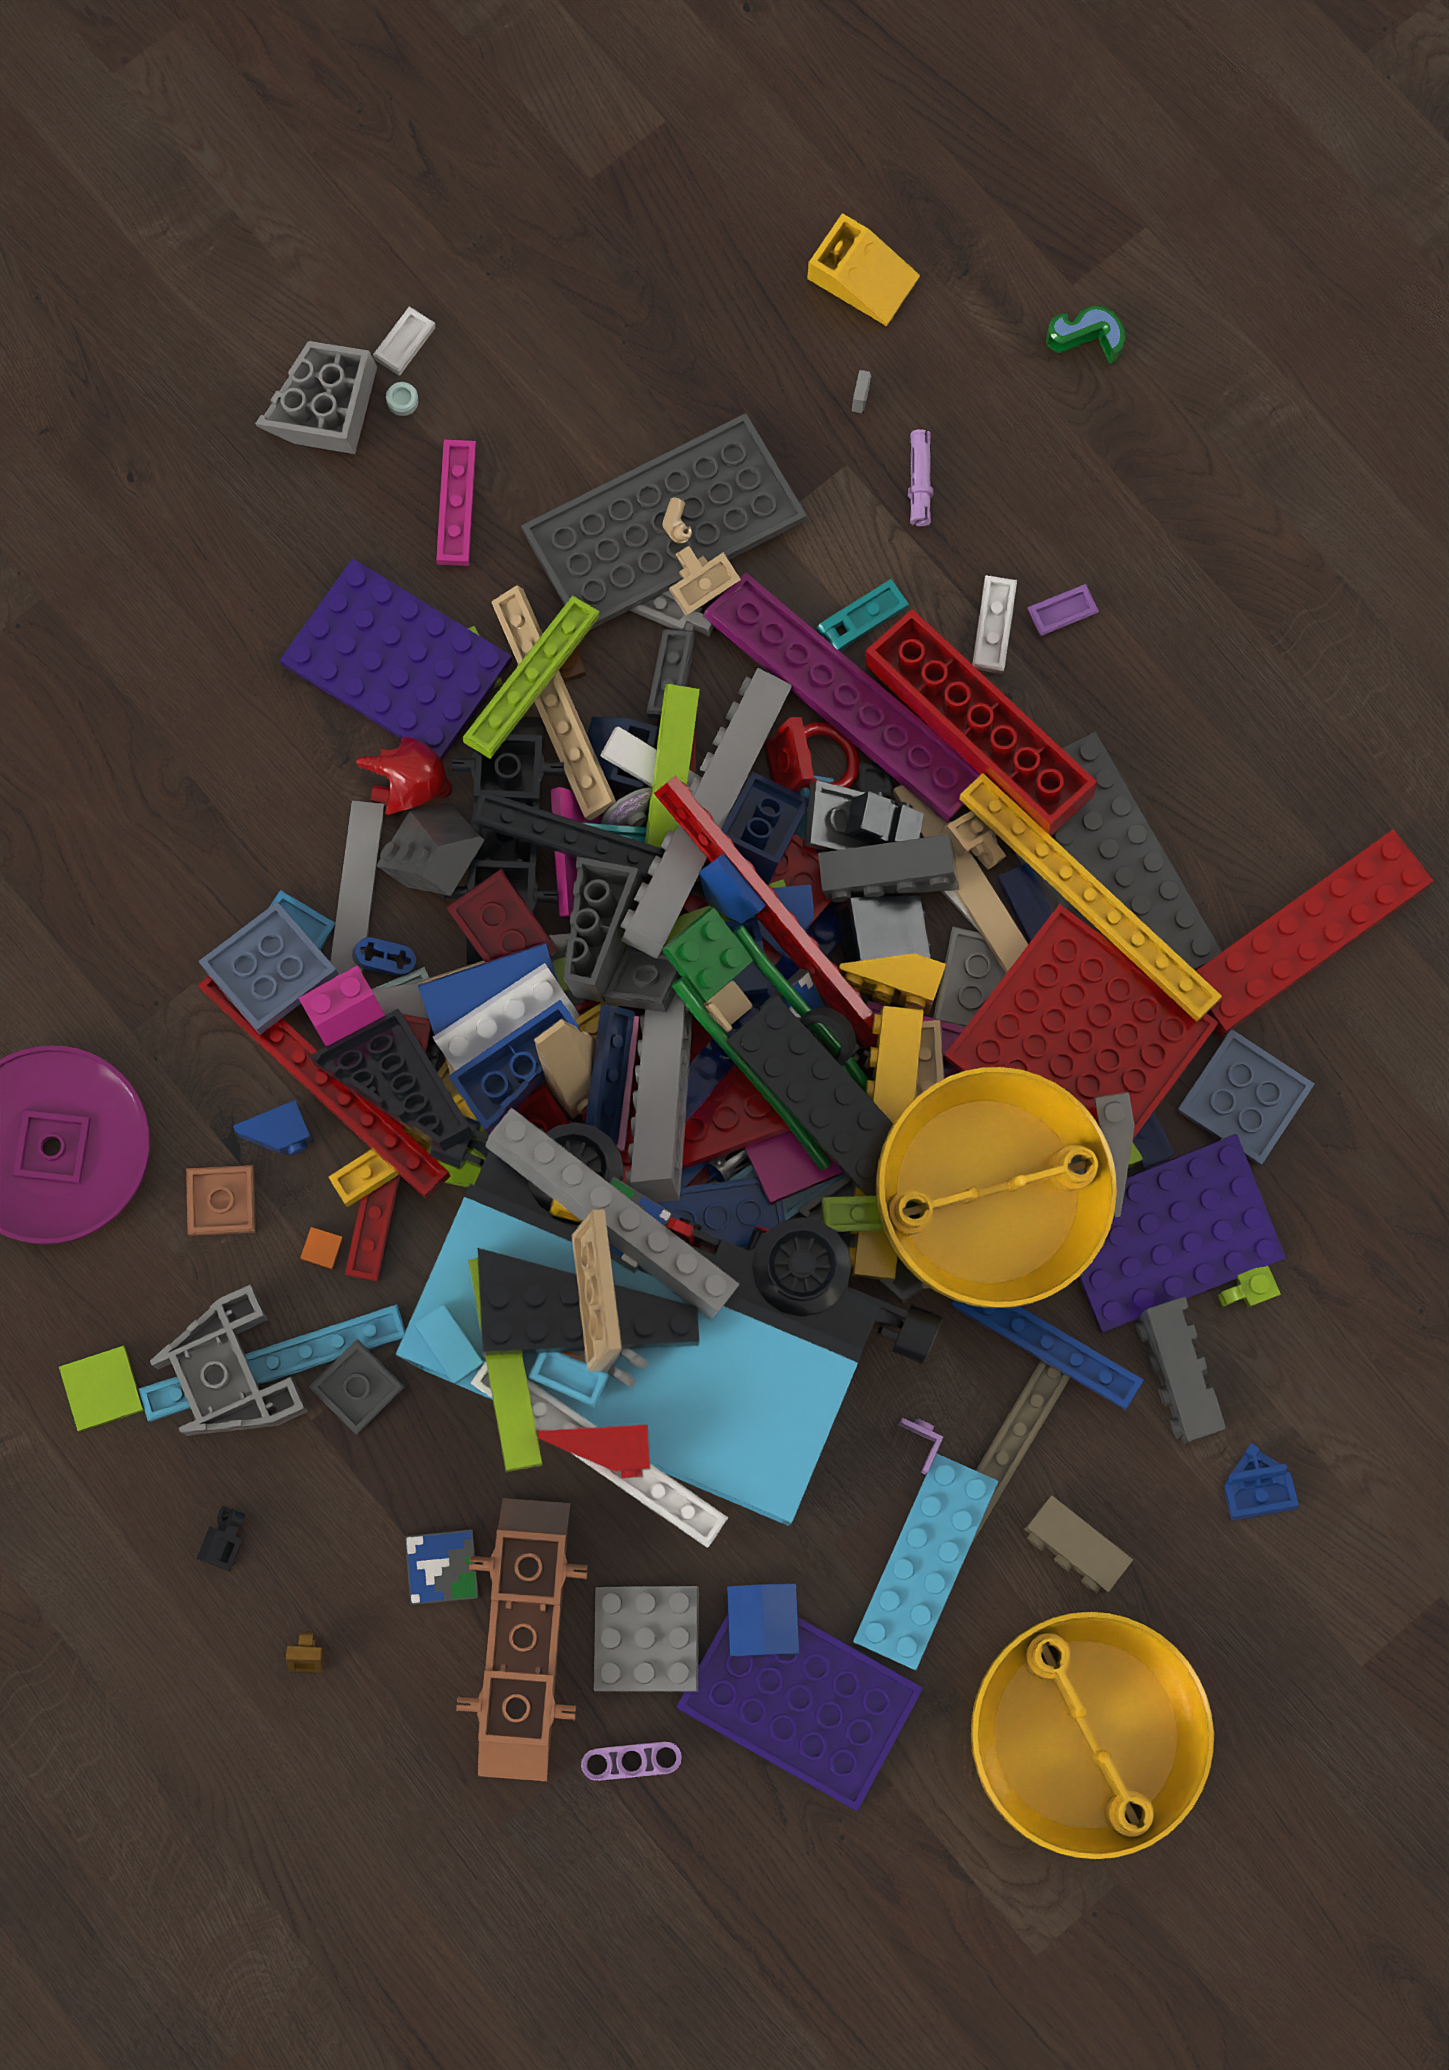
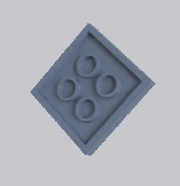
M278 902L198 961L204 971L259 1035L301 1004L299 997L339 975L337 969Z
M1231 1029L1176 1112L1219 1140L1237 1134L1246 1158L1260 1167L1315 1084Z

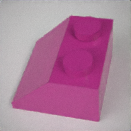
M358 965L299 997L302 1006L326 1047L385 1016Z

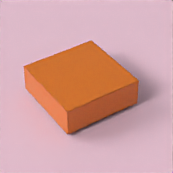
M311 1227L300 1259L333 1270L344 1238Z

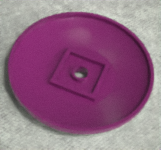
M55 1045L23 1049L0 1059V1234L31 1244L50 1245L75 1241L108 1225L120 1215L137 1193L146 1173L150 1157L151 1142L148 1118L139 1095L121 1072L104 1059L81 1049ZM50 1139H58L61 1143L60 1151L54 1156L45 1155L43 1150L44 1144Z

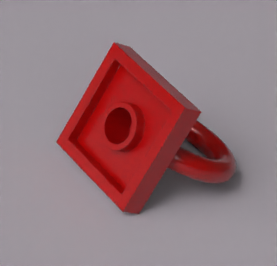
M790 717L764 742L772 781L796 793H799L804 787L810 790V783L817 780L814 778L811 752L806 740L814 735H824L836 741L843 749L847 760V768L843 777L838 781L825 783L850 788L858 776L860 760L856 746L829 723L813 722L803 726L802 717Z

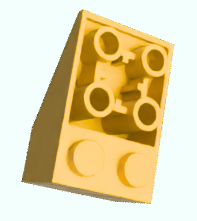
M843 213L809 261L807 275L808 280L885 326L889 324L920 278V275L870 229Z
M913 953L842 963L839 966L842 977L852 988L856 989L859 993L863 992L872 995L873 1001L883 1005H890L892 1002L904 1006L903 1008L923 1010L924 1014L929 1015L946 964Z

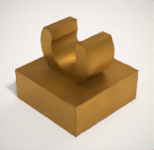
M300 1632L298 1646H287L286 1662L289 1672L323 1673L322 1647H315L314 1633Z

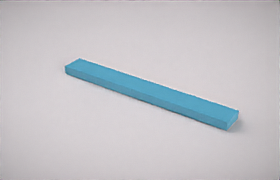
M396 1304L245 1355L258 1385L261 1386L332 1363L357 1339L371 1350L402 1340L406 1330L398 1305ZM177 1376L138 1389L149 1422L191 1409Z

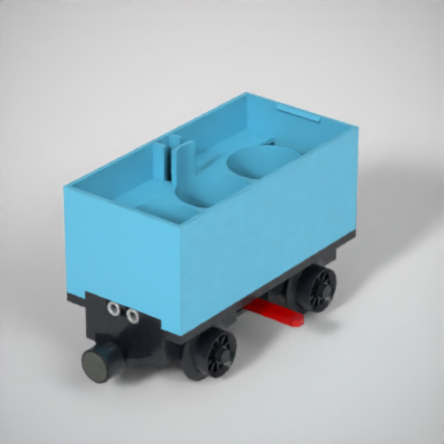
M466 1116L464 1118L474 1136L444 1152L431 1144L430 1157L458 1169H462L465 1163H469L481 1168L475 1184H470L396 1352V1355L416 1368L452 1383L453 1381L414 1324L444 1304L485 1363L486 1359L482 1353V1337L468 1260L477 1258V1249L481 1248L576 1274L572 1234L581 1224L551 1216L549 1212L553 1198L485 1147L489 1135L479 1131L481 1122ZM574 1122L556 1126L545 1133L608 1183L613 1177L622 1181L624 1169L621 1153L610 1136L595 1126ZM471 1151L476 1153L479 1157L472 1155ZM670 1217L666 1228L739 1283V1286L712 1321L697 1311L699 1345L630 1349L648 1362L644 1370L637 1368L628 1359L620 1355L613 1366L631 1375L636 1382L630 1388L609 1375L595 1408L530 1379V1373L540 1353L522 1354L526 1378L597 1427L647 1424L650 1464L665 1474L789 1526L797 1512L871 1330L878 1329L876 1335L895 1343L892 1352L923 1364L930 1353L941 1326L942 1316L914 1304H911L909 1310L906 1311L848 1287L851 1271L848 1248L839 1234L821 1221L801 1217L782 1221L770 1230L756 1226L744 1249L702 1232V1226L682 1217L679 1220ZM611 1259L614 1285L688 1304L642 1267H639L634 1274ZM899 1329H900L899 1334H898V1333H895V1332H893V1331H891V1330H899ZM481 1367L456 1383V1385L492 1399L471 1384Z

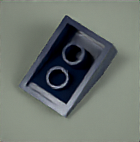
M752 771L721 831L733 840L736 849L746 860L753 864L756 873L766 885H769L808 807L809 799Z

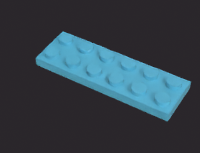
M936 1453L853 1640L854 1643L915 1671L917 1670L998 1485V1480Z

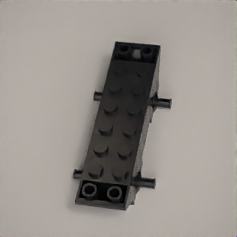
M522 717L491 759L477 750L474 751L472 759L452 757V772L462 771L471 772L474 780L473 813L481 790L541 809L544 775L564 776V762L544 761L546 727L541 717ZM472 824L483 837L484 842L469 865V873L465 885L456 886L452 895H444V899H459L502 869L535 916L537 902L557 904V889H538L537 886L538 845ZM467 938L468 966L483 961V958Z

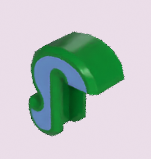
M1089 306L1081 310L1073 322L1068 320L1067 313L1055 316L1049 324L1046 343L1051 350L1062 353L1098 338L1109 364L1112 365L1119 360L1126 338L1123 324L1114 311L1104 306Z

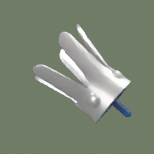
M742 1150L727 1161L725 1159L728 1154L710 1160L706 1164V1169L711 1175L708 1177V1180L710 1181L714 1178L718 1182H724L734 1172L750 1165V1162L734 1169L747 1158L745 1151Z

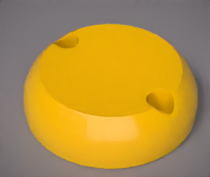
M1006 1067L972 1069L949 1076L930 1086L914 1098L901 1112L884 1142L878 1162L876 1176L877 1207L885 1235L895 1254L906 1268L925 1285L952 1300L971 1306L985 1308L1023 1306L1045 1299L1065 1288L1078 1278L1093 1262L1106 1240L1115 1213L1117 1196L1116 1172L1111 1151L1099 1125L1085 1106L1071 1093L1040 1075L1020 1069ZM1073 1157H1078L1081 1160H1084L1077 1163L1069 1164ZM1085 1169L1084 1172H1083V1174H1081V1175L1076 1174V1173L1074 1172V1171H1078V1170ZM908 1201H914L919 1204L903 1209ZM921 1213L918 1219H912L909 1217L911 1215Z
M1079 1612L1053 1617L1030 1627L1012 1640L995 1658L986 1672L975 1698L971 1721V1743L977 1774L983 1788L994 1807L1013 1828L1037 1845L1055 1853L1075 1858L1104 1859L1135 1853L1151 1846L1168 1835L1183 1821L1198 1800L1209 1775L1213 1756L1214 1730L1212 1714L1203 1686L1190 1663L1173 1644L1161 1634L1132 1619L1110 1613ZM1048 1646H1053L1058 1651L1059 1659L1057 1663ZM1041 1654L1043 1655L1047 1664L1043 1662ZM1130 1803L1140 1807L1142 1812L1140 1820H1138ZM1125 1813H1126V1815H1127V1817H1128L1130 1823H1128V1821L1126 1820V1818H1125Z

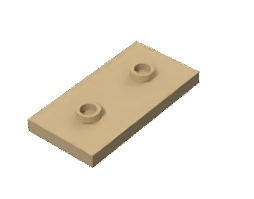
M605 1209L592 1210L572 1234L586 1362L589 1372L602 1371L622 1349Z

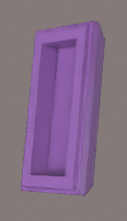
M1086 584L1027 608L1040 636L1099 613Z

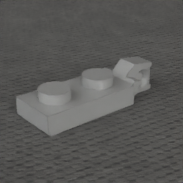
M670 590L629 610L674 630H695L710 636L714 625L703 617L702 607L685 615Z

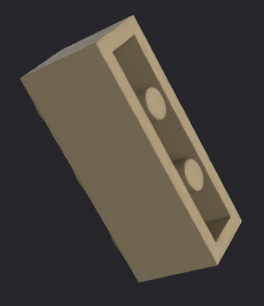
M1052 1495L1045 1500L1023 1529L1029 1533L1026 1539L1041 1551L1045 1547L1056 1555L1054 1561L1068 1572L1072 1569L1083 1576L1081 1582L1096 1594L1100 1590L1103 1593L1109 1592L1133 1561L1130 1556Z

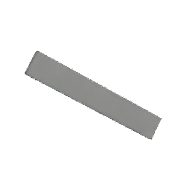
M353 800L351 803L330 960L339 975L357 965L353 960L352 951L355 945L361 939L368 937L377 873L376 865L378 864L385 806L381 803ZM367 947L364 950H360V953L365 954V957ZM359 967L361 973L363 974L364 969Z

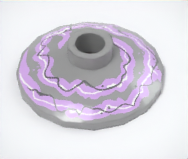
M642 788L619 799L605 812L601 823L640 827L648 820L647 815L652 788Z

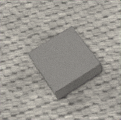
M859 370L852 412L862 413L865 410L872 375L868 371Z

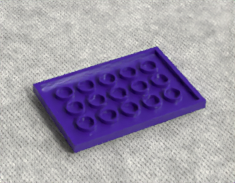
M353 558L280 659L281 665L400 739L402 737H412L431 748L441 760L447 755L494 688L495 683L501 678L512 662L510 654Z
M1230 1135L1126 1178L1121 1217L1113 1216L1110 1231L1102 1248L1093 1262L1078 1277L1099 1332L1103 1333L1138 1319L1148 1308L1182 1297L1187 1299L1238 1278L1237 1275L1255 1268L1266 1267L1285 1259L1238 1135Z
M727 1614L698 1667V1692H684L676 1708L858 1811L923 1688L797 1617L799 1654L730 1656L729 1616Z

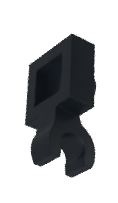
M222 1506L217 1517L218 1529L209 1527L196 1559L230 1572L243 1539L235 1536L244 1521L245 1514Z

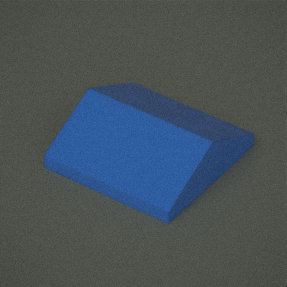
M796 1584L727 1586L730 1656L799 1654Z

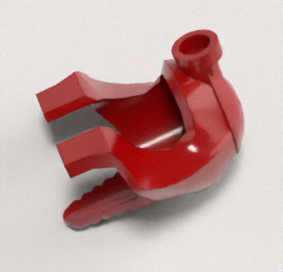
M402 737L398 748L392 750L381 749L380 756H362L356 760L360 768H365L366 771L375 772L377 775L380 774L390 780V787L374 785L370 798L371 802L384 804L386 815L419 806L435 797L445 798L452 792V785L446 779V772L441 758L427 745L412 737Z

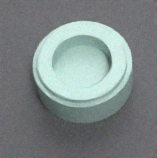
M406 382L393 384L386 393L388 408L398 416H406L413 413L418 406L416 389Z

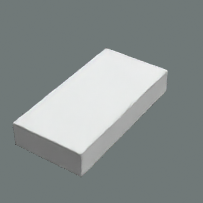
M409 306L373 354L374 360L400 376L436 328L435 323Z

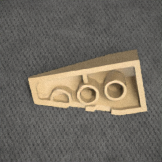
M561 1019L535 1038L534 1042L548 1090L570 1117L574 1119L579 1114H587L597 1037L594 1036L592 1038L588 1032H580L576 1026Z

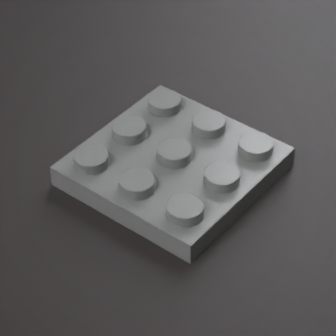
M698 1586L595 1587L594 1692H698Z

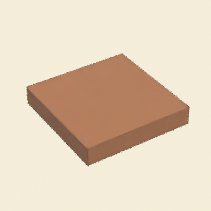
M253 1165L186 1169L187 1230L189 1236L256 1233L255 1168Z

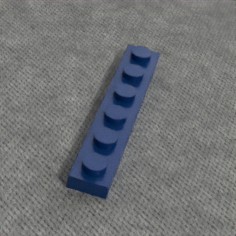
M955 1300L952 1303L954 1309L1126 1411L1144 1382L1142 1378L1020 1306L1012 1308H985L971 1306Z

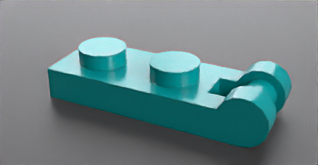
M892 579L824 620L816 629L837 650L843 652L849 645L907 610L909 604ZM843 624L848 632L840 636L836 628Z

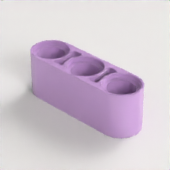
M672 1742L596 1748L584 1755L581 1767L586 1777L596 1781L668 1774L674 1772L679 1767L682 1755L677 1745ZM664 1747L673 1749L677 1756L674 1765L668 1768L660 1766L656 1760L657 1752ZM628 1751H636L642 1758V1764L636 1771H628L622 1765V1757ZM595 1754L604 1756L607 1761V1769L600 1775L591 1773L587 1766L589 1758Z

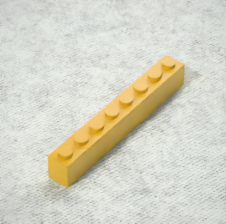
M883 1006L880 1014H874L872 1034H878L876 1047L870 1048L868 1067H873L874 1072L873 1081L867 1080L865 1093L894 1124L901 1112L915 1097L924 1011ZM855 1185L854 1196H865ZM884 1230L850 1231V1234H856L854 1248H848L852 1268L851 1276L887 1281L894 1280L897 1255L889 1243Z

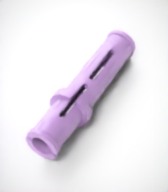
M919 429L912 431L910 434L911 487L908 488V497L911 499L910 523L912 525L916 524V526H926L931 523L930 498L933 497V488L930 486L931 433L927 431L925 435V430Z

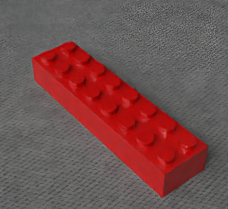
M913 609L866 650V667L980 775L984 773L1050 836L1094 797L1097 781Z
M1394 829L1196 970L1204 980L1222 995L1220 1001L1207 1012L1208 1015L1219 1022L1214 1029L1219 1038L1226 1035L1231 1029L1244 1022L1430 886L1434 880Z

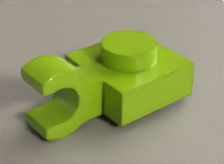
M1269 1266L1237 1275L1238 1278L1235 1280L1238 1286L1222 1291L1217 1296L1222 1307L1244 1299L1247 1308L1279 1296L1280 1291Z

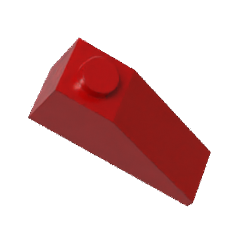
M647 1424L538 1431V1438L611 1471H621V1478L643 1477V1470H650Z

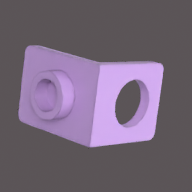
M901 1418L898 1423L899 1426L934 1442L921 1470V1473L927 1474L943 1436L932 1432L934 1426L916 1418L913 1423Z

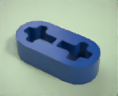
M373 937L361 939L352 951L353 960L359 967L394 977H402L408 974L416 964V956L409 947ZM369 945L372 947L371 951L382 956L381 958L373 956L367 961L365 960V954L360 953V950H364ZM401 953L403 954V960L407 961L408 964L399 969L396 968L397 962L388 960L387 957L396 958Z

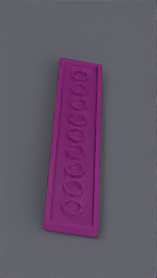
M745 573L740 578L741 580L733 584L705 610L703 617L771 675L791 684L790 691L946 823L965 806L959 799L960 794L980 774L933 729L749 574Z

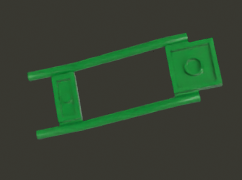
M714 907L707 909L661 949L681 976L671 986L693 1016L780 1115L816 1166L822 1171L831 1164L830 1160L808 1132L726 1043L730 1037L702 1004L712 998L751 962H754L800 1017H803L812 1009L761 951L743 925L737 927L732 932ZM815 1023L809 1026L830 1052L836 1056L841 1048V1043L823 1023ZM851 1056L842 1068L865 1092L866 1083L869 1079Z

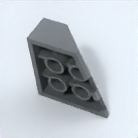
M452 802L409 811L392 841L384 846L380 854L381 859L376 866L405 887L451 896L483 844L484 839L466 821V817L458 811V808Z

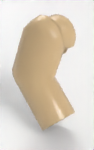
M671 498L662 525L672 541L685 543L692 536L691 527H687L681 520L685 502L679 498Z

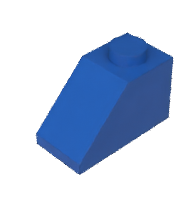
M295 1100L233 1126L240 1138L282 1155L289 1153L290 1156L302 1153L308 1149L307 1144L314 1142L299 1105Z

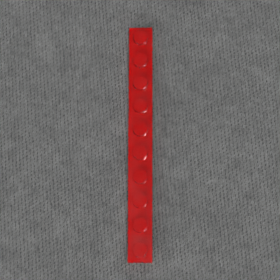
M674 776L654 793L655 796L708 860L712 862L724 853L766 904L765 907L755 914L757 919L799 969L809 970L817 991L833 1010L842 1013L850 1021L855 1037L864 1048L867 1049L876 1044L878 1034H872L874 1013L862 1001L860 993L847 983L842 977L839 968L830 962L820 950L816 940L808 936L803 930L796 916L784 907L777 898L776 892L766 885L756 873L753 864L741 855L734 846L733 840L716 825L710 812L702 808L692 796L690 788L681 782L677 776Z
M209 975L198 985L199 989L426 1200L451 1177L447 1169L436 1159L430 1157V1154L386 1113L315 1066L310 1055L317 1052V1050L282 1018L259 1035Z

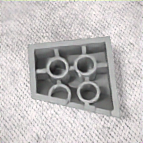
M308 341L289 370V377L280 391L275 392L271 398L272 403L264 416L261 415L255 425L293 444L355 454L377 370V365L369 350Z

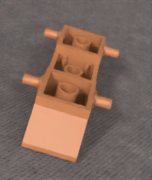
M503 1498L496 1535V1546L491 1557L470 1556V1562L483 1563V1565L469 1564V1570L490 1571L492 1579L491 1611L483 1688L478 1698L457 1697L458 1703H470V1706H456V1711L477 1712L480 1723L478 1736V1776L547 1781L551 1729L554 1718L575 1720L576 1714L562 1713V1711L576 1712V1705L555 1704L554 1699L564 1582L566 1577L587 1579V1573L574 1572V1570L588 1571V1564L567 1563L566 1553L571 1503Z

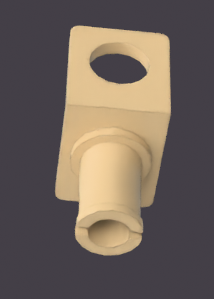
M730 981L712 998L702 1004L726 1033L733 1029L731 1025L752 1008V1003L734 981Z

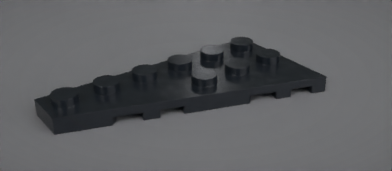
M399 1009L310 1055L315 1066L442 1152L474 1136L470 1126Z
M481 1248L477 1249L483 1356L585 1351L576 1274ZM614 1285L622 1349L699 1345L697 1307Z

